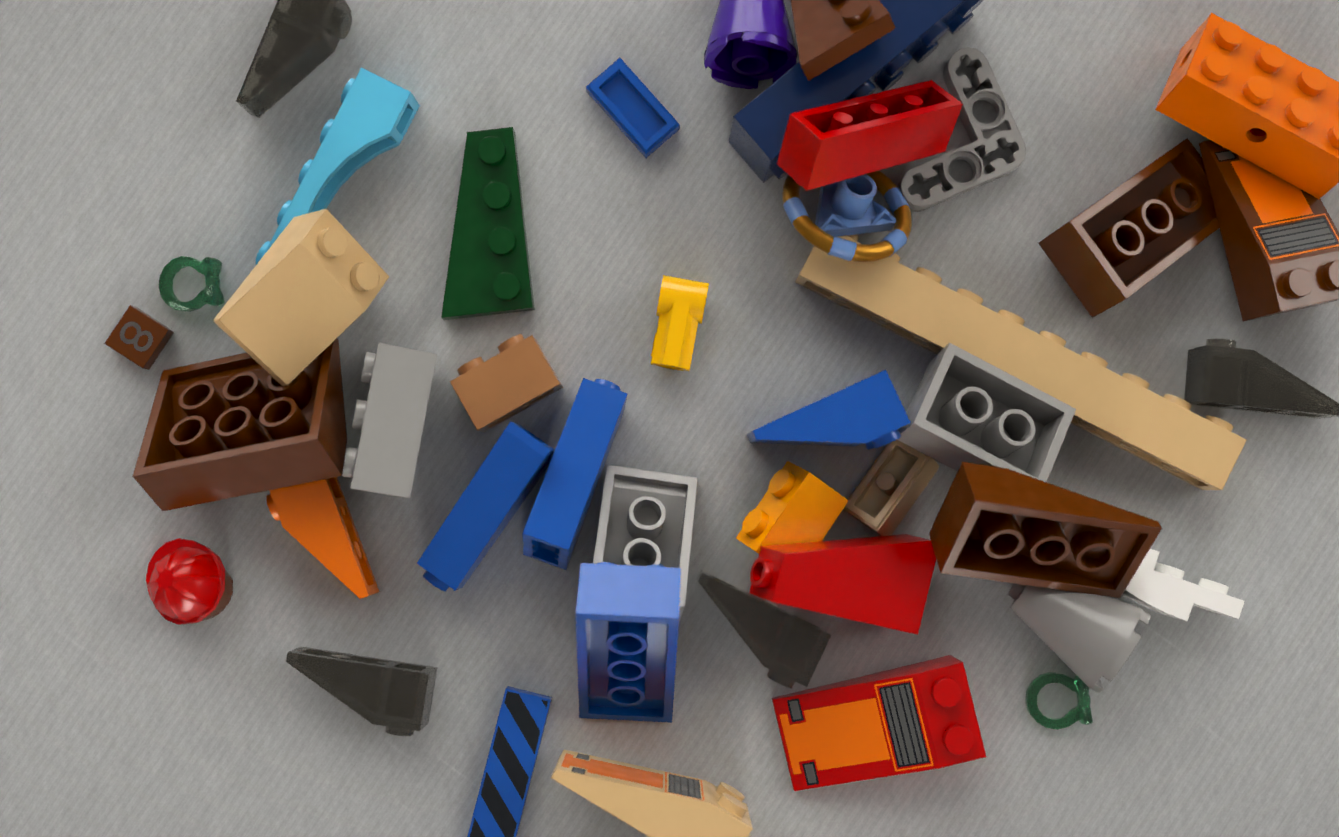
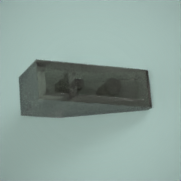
M277 0L236 102L250 115L260 118L333 54L339 40L345 39L352 24V10L346 1Z
M1207 339L1205 346L1188 350L1184 400L1191 405L1318 419L1339 417L1338 402L1257 351L1236 348L1237 341Z
M701 570L697 577L698 582L761 664L769 669L766 676L791 689L795 682L807 687L831 634L823 628Z
M302 646L287 652L286 662L370 723L386 726V733L397 736H412L414 731H421L429 723L437 667Z

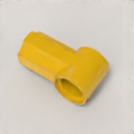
M663 275L656 316H659V321L653 342L651 365L672 370L690 371L698 323L702 324L709 283Z

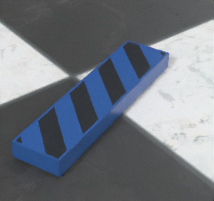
M511 686L506 687L467 837H517L552 697Z

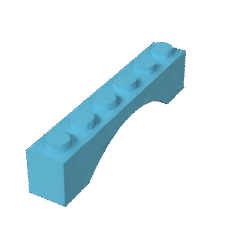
M362 67L356 78H351L346 83L341 95L342 105L335 119L328 120L320 134L321 146L314 159L308 160L302 167L298 178L300 186L292 201L288 200L282 206L277 217V224L279 226L271 242H265L260 248L256 257V265L293 217L326 209L339 188L359 168L376 156L400 145L420 107L410 91Z

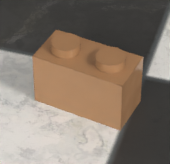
M522 334L511 337L497 347L500 351L499 354L485 362L482 357H478L465 363L457 369L460 376L450 381L477 431L484 433L564 388L539 343L532 335L525 339Z

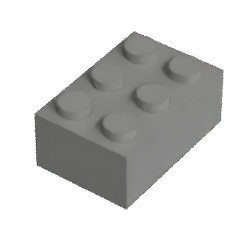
M378 343L376 354L366 352L361 382L370 384L367 401L357 400L352 424L353 429L361 430L358 449L348 447L343 470L344 477L352 478L350 489L410 499L437 354Z
M949 343L930 360L906 413L911 423L899 428L902 437L897 440L958 471L962 462L1006 468L1047 482L1076 409Z

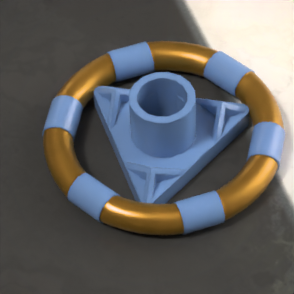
M881 171L822 186L815 223L809 218L800 199L801 186L790 175H787L783 185L782 199L784 210L792 226L809 243L828 255L847 261L870 262L890 257L906 244L912 227L910 206L900 188ZM877 191L883 195L893 216L885 207L873 201ZM891 231L880 242L873 244H856L855 242L837 237Z

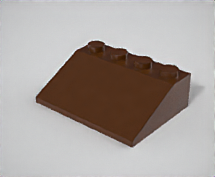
M338 338L286 386L278 383L248 353L163 370L132 477L162 511H168L342 476L347 445V429Z

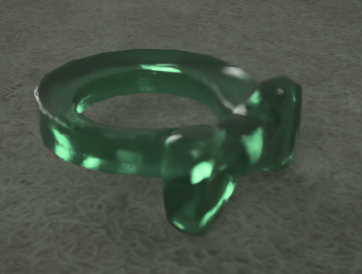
M185 256L172 259L164 266L159 277L158 287L162 299L171 308L186 312L198 310L205 304L212 306L223 304L224 297L219 287L222 262L212 257H205L202 261ZM192 267L205 275L206 287L193 300L182 302L174 294L172 287L173 279L182 268Z
M1048 672L1040 674L1031 681L1026 690L1025 703L1029 714L1037 723L1046 728L1057 730L1069 727L1078 720L1084 725L1093 723L1089 687L1077 675L1072 679L1062 673ZM1061 683L1076 692L1077 706L1061 718L1052 719L1044 716L1038 709L1037 695L1041 688L1047 684Z

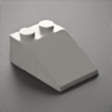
M607 465L593 564L600 562L633 566L657 564L665 567L681 568L680 623L686 600L698 478Z

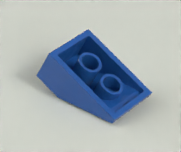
M883 370L748 433L747 437L750 443L857 446L865 444L867 449L870 450L873 448L877 449L901 438L902 436L898 428L911 422L887 371Z

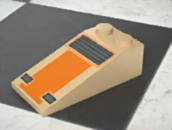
M569 750L562 751L551 776V779L648 837H748L753 829L747 804L742 802L745 796L724 782H720L717 787L707 780Z

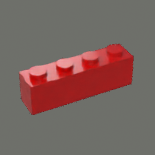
M929 80L790 113L777 165L807 191L943 153L946 151L963 103L934 81Z

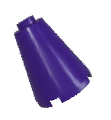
M720 0L704 54L705 69L707 67L711 69V77L715 81L735 88L757 89L758 81L772 78L773 84L797 64V51L784 0Z

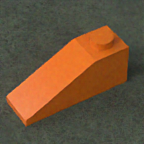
M337 477L269 490L270 494L266 496V501L273 518L276 521L280 520L282 527L359 599L379 592Z

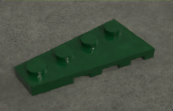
M513 127L467 132L441 318L443 320L535 310L515 131Z

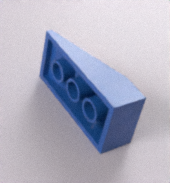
M611 562L580 564L575 613L579 718L672 723L681 568L665 567L657 564L648 566L616 565Z

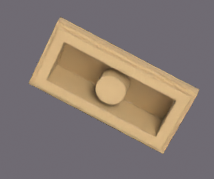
M899 440L888 443L848 498L849 501L843 510L879 536L892 535L935 475L939 465L935 459Z

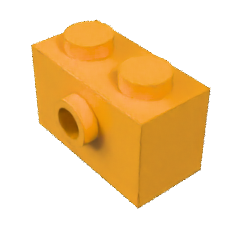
M787 461L783 468L771 478L768 490L757 507L745 517L742 529L736 539L758 554L761 546L822 541L849 500L809 471Z

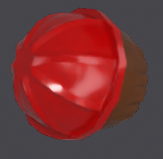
M181 538L169 541L154 553L148 564L146 584L149 596L155 608L165 620L175 624L186 625L213 618L226 608L233 595V579L225 570L220 557L209 547L196 541Z

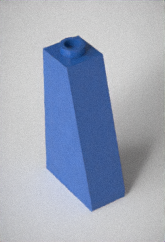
M583 378L523 530V555L567 570L625 410L628 393L620 391V387L615 383L604 379L591 381Z
M510 421L418 560L417 564L426 570L423 577L428 582L445 592L449 587L454 591L463 588L549 467L555 449L521 425Z

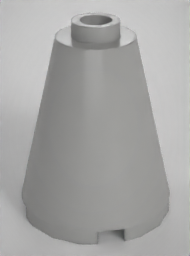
M1013 584L1007 594L1015 599L1010 608L1089 688L1098 693L1103 690L1101 680L1099 679L1104 677L1111 682L1140 641L1142 636L1133 631L1138 621L1140 620L1146 625L1150 621V613L1144 609L1108 596Z

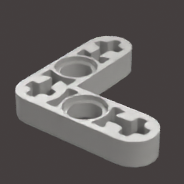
M966 47L953 53L943 72L944 81L949 93L963 103L959 116L971 143L915 166L905 173L898 184V188H900L912 211L918 212L929 209L1002 178L1017 169L1025 159L1026 147L990 64L984 54L975 48ZM961 62H963L965 67L973 66L976 69L971 76L974 89L977 90L981 85L985 87V89L978 90L969 98L965 96L972 88L968 77L956 74ZM986 101L993 105L996 117L992 123L985 124L975 119L972 109L976 102ZM997 143H999L1002 149L1010 147L1013 154L1007 159L1008 164H1006L1003 158H998L989 162L984 167L982 159L990 156L998 148ZM960 159L970 164L973 176L969 182L960 183L951 177L949 166L952 161ZM937 175L939 176L940 184L931 187L925 193L924 200H922L919 194H910L909 189L914 184L915 178L919 184H924L933 180ZM942 186L947 190L946 192L942 191Z

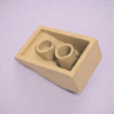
M327 209L293 217L213 321L278 383L286 386L366 311L388 280L389 275Z

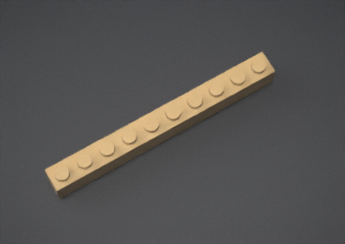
M857 234L837 236L856 244H861L858 242L859 236ZM813 246L795 283L936 355L946 345L951 343L1075 408L1076 411L1071 421L1072 424L1201 490H1223L1247 439L1232 432L1234 427L1229 422L1210 415L1203 418L1191 412L1192 405L1189 402L1170 394H1165L1162 397L1148 390L1150 384L1146 380L1129 373H1123L1121 376L1107 369L1108 362L1097 355L1088 352H1082L1079 355L1065 347L1066 341L1058 335L1048 331H1040L1038 334L1024 327L1025 321L1023 318L1007 310L1000 309L997 313L981 305L983 299L971 291L959 288L955 292L940 284L942 278L934 272L921 267H917L914 271L900 264L901 258L896 253L881 260L857 262L828 255L826 252Z

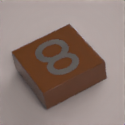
M130 305L104 344L141 368L149 370L174 331L139 308Z

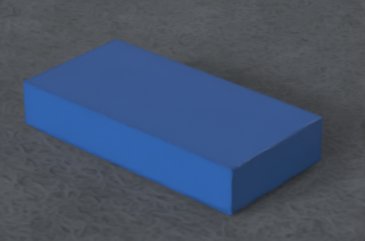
M618 58L586 86L587 93L645 158L650 156L680 129V124L621 58Z

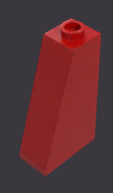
M908 534L761 546L759 556L751 568L750 579L752 584L749 593L778 604L918 635L936 563V556L931 540Z

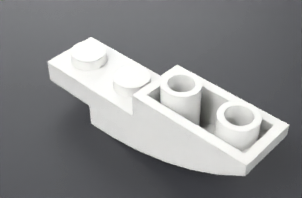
M1149 549L1122 594L1148 609L1187 622L1193 606L1219 615L1239 619L1244 605L1243 600L1227 595L1229 586L1205 578H1200L1198 585L1182 580L1185 571L1157 563L1160 552Z

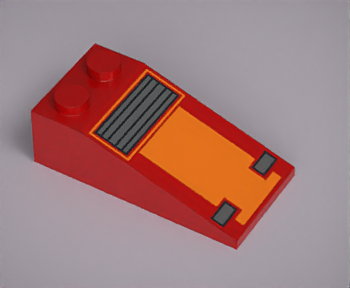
M952 655L772 698L794 791L939 769L986 757L964 664Z

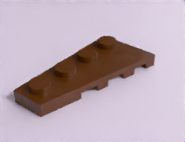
M791 0L800 65L808 81L896 29L890 13L879 0Z

